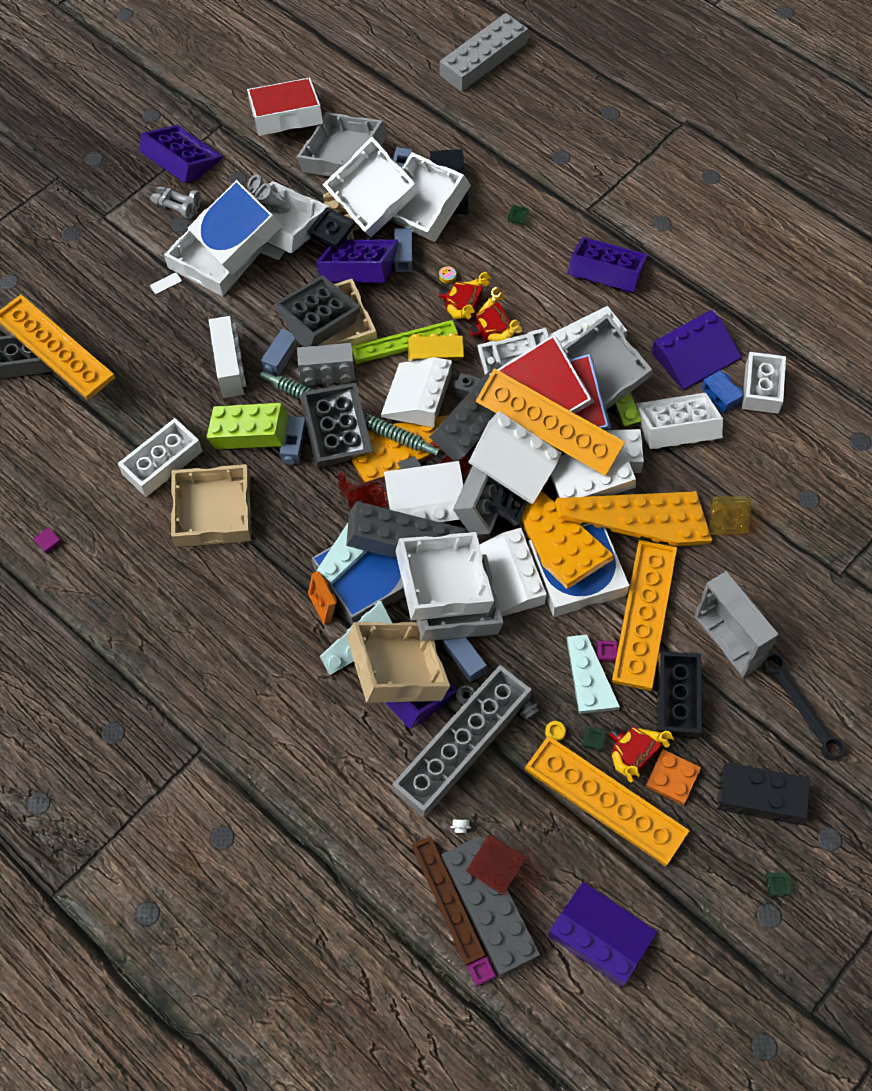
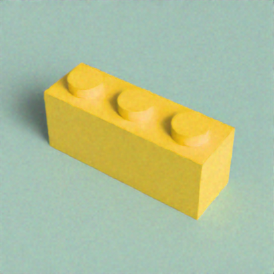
M450 333L447 336L430 334L428 337H422V334H414L408 338V361L433 357L451 361H462L464 357L463 336H458L457 333Z

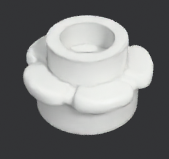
M453 820V825L450 827L455 828L454 833H467V829H471V826H469L470 820Z

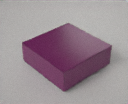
M49 527L33 538L45 554L61 543L60 539Z
M597 641V658L599 662H615L618 651L617 641Z
M487 956L467 965L476 987L496 978Z

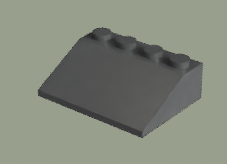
M323 275L274 304L295 339L304 347L318 346L356 322L361 308Z
M356 383L302 392L301 402L317 469L337 465L372 453Z

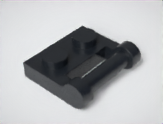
M499 483L494 500L490 502L488 509L493 513L499 514L513 526H516L521 520L528 501L510 490L506 502L502 506L500 503L506 487Z

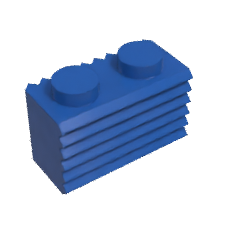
M721 370L703 380L702 390H704V393H707L708 397L720 408L722 413L729 411L742 402L744 396L742 389L739 386H735L730 376L724 374Z

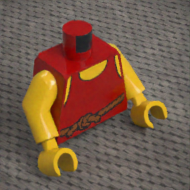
M483 272L479 275L478 279L473 281L455 282L451 290L441 288L439 298L446 300V310L454 319L462 318L470 322L482 299V286H488V280L491 277L487 272Z
M495 287L492 290L491 295L493 297H490L475 315V326L468 328L471 337L481 335L485 343L509 339L513 337L514 332L520 333L522 331L520 322L516 319L510 322L501 304L496 302L504 298L502 292L498 294L499 288Z
M616 726L609 734L617 742L612 749L615 769L624 776H627L629 782H633V777L635 775L640 777L639 771L659 752L660 743H663L665 747L670 746L667 740H674L671 732L664 731L660 733L632 727L625 734Z

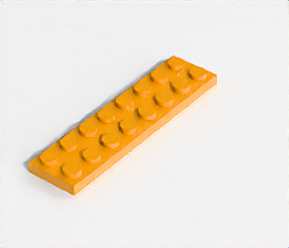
M21 294L0 310V324L87 401L115 379L114 374Z
M495 368L476 399L477 403L495 413L498 411L502 412L540 439L607 476L626 443Z
M642 540L638 541L611 683L648 691L652 690L677 547Z
M549 735L525 767V771L665 867L690 831Z

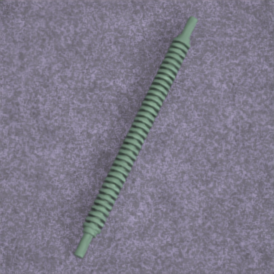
M264 371L260 373V378L273 383L276 389L298 399H301L302 392L313 390L284 376L276 377ZM363 411L368 430L395 442L397 441V443H401L415 451L425 450L436 456L440 454L441 450L427 444L421 436L410 433L405 429Z

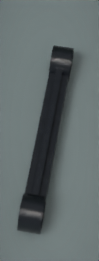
M777 653L768 654L762 665L763 671L777 679L822 744L821 753L824 758L831 761L839 759L845 750L844 743L839 738L832 737L784 670L785 661L783 657ZM767 660H776L780 664V668L778 670L769 668ZM833 743L837 745L839 754L833 755L829 753L826 749V744Z

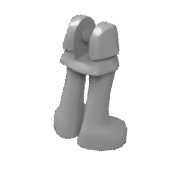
M254 175L249 179L247 185L248 192L258 201L269 204L275 211L280 213L289 212V202L279 193L274 192L271 185L263 184L262 177Z
M158 186L155 190L156 193H153L150 197V200L164 209H167V207L171 208L188 219L194 216V210H198L201 202V193L197 190H192L189 196H185L171 188Z

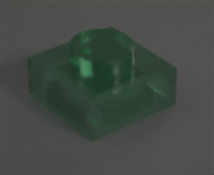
M512 204L507 221L524 225L529 208Z
M586 725L581 747L602 752L606 730Z
M788 872L767 873L765 875L769 897L792 895Z

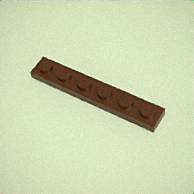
M431 836L412 844L411 847L464 965L467 966L485 957L484 951Z

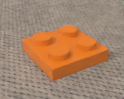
M320 571L312 573L308 595L322 623L325 625L331 623L337 601L335 595L330 593L326 578L322 577Z
M663 749L645 787L684 806L701 767Z

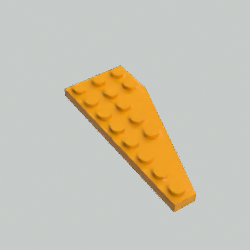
M448 415L438 417L434 428L408 422L393 424L410 433L421 436L427 444L441 450L440 453L443 452L429 436ZM367 430L372 453L352 459L351 462L368 488L385 480L384 472L400 470L398 462L415 456L420 463L435 455L425 450L415 451L401 443H397V441L395 442L376 432Z
M540 491L533 504L527 502L520 521L533 543L534 550L538 554L542 566L564 587L570 588L613 560V554L579 523L559 519L555 502L543 491Z
M696 491L557 498L555 501L559 519L579 524L583 522L593 524L596 528L601 529L605 527L611 529L612 532L638 538L643 536L651 538L654 542L664 541L668 542V545L671 546L706 545L712 542Z

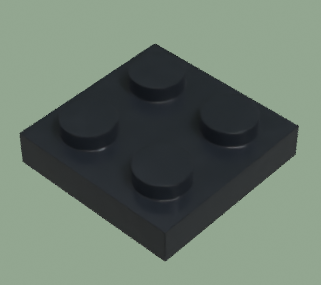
M326 207L308 230V234L338 249L356 225L355 220Z

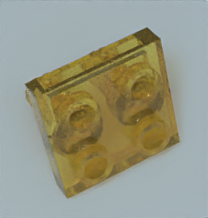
M711 497L710 535L748 534L751 497Z

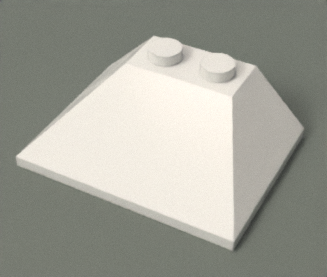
M543 328L517 337L477 345L484 374L497 362L504 366L549 338L547 329Z

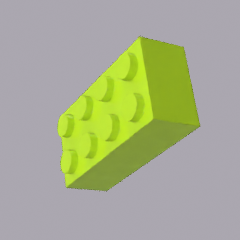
M282 403L213 407L206 438L215 449L283 446L289 414Z

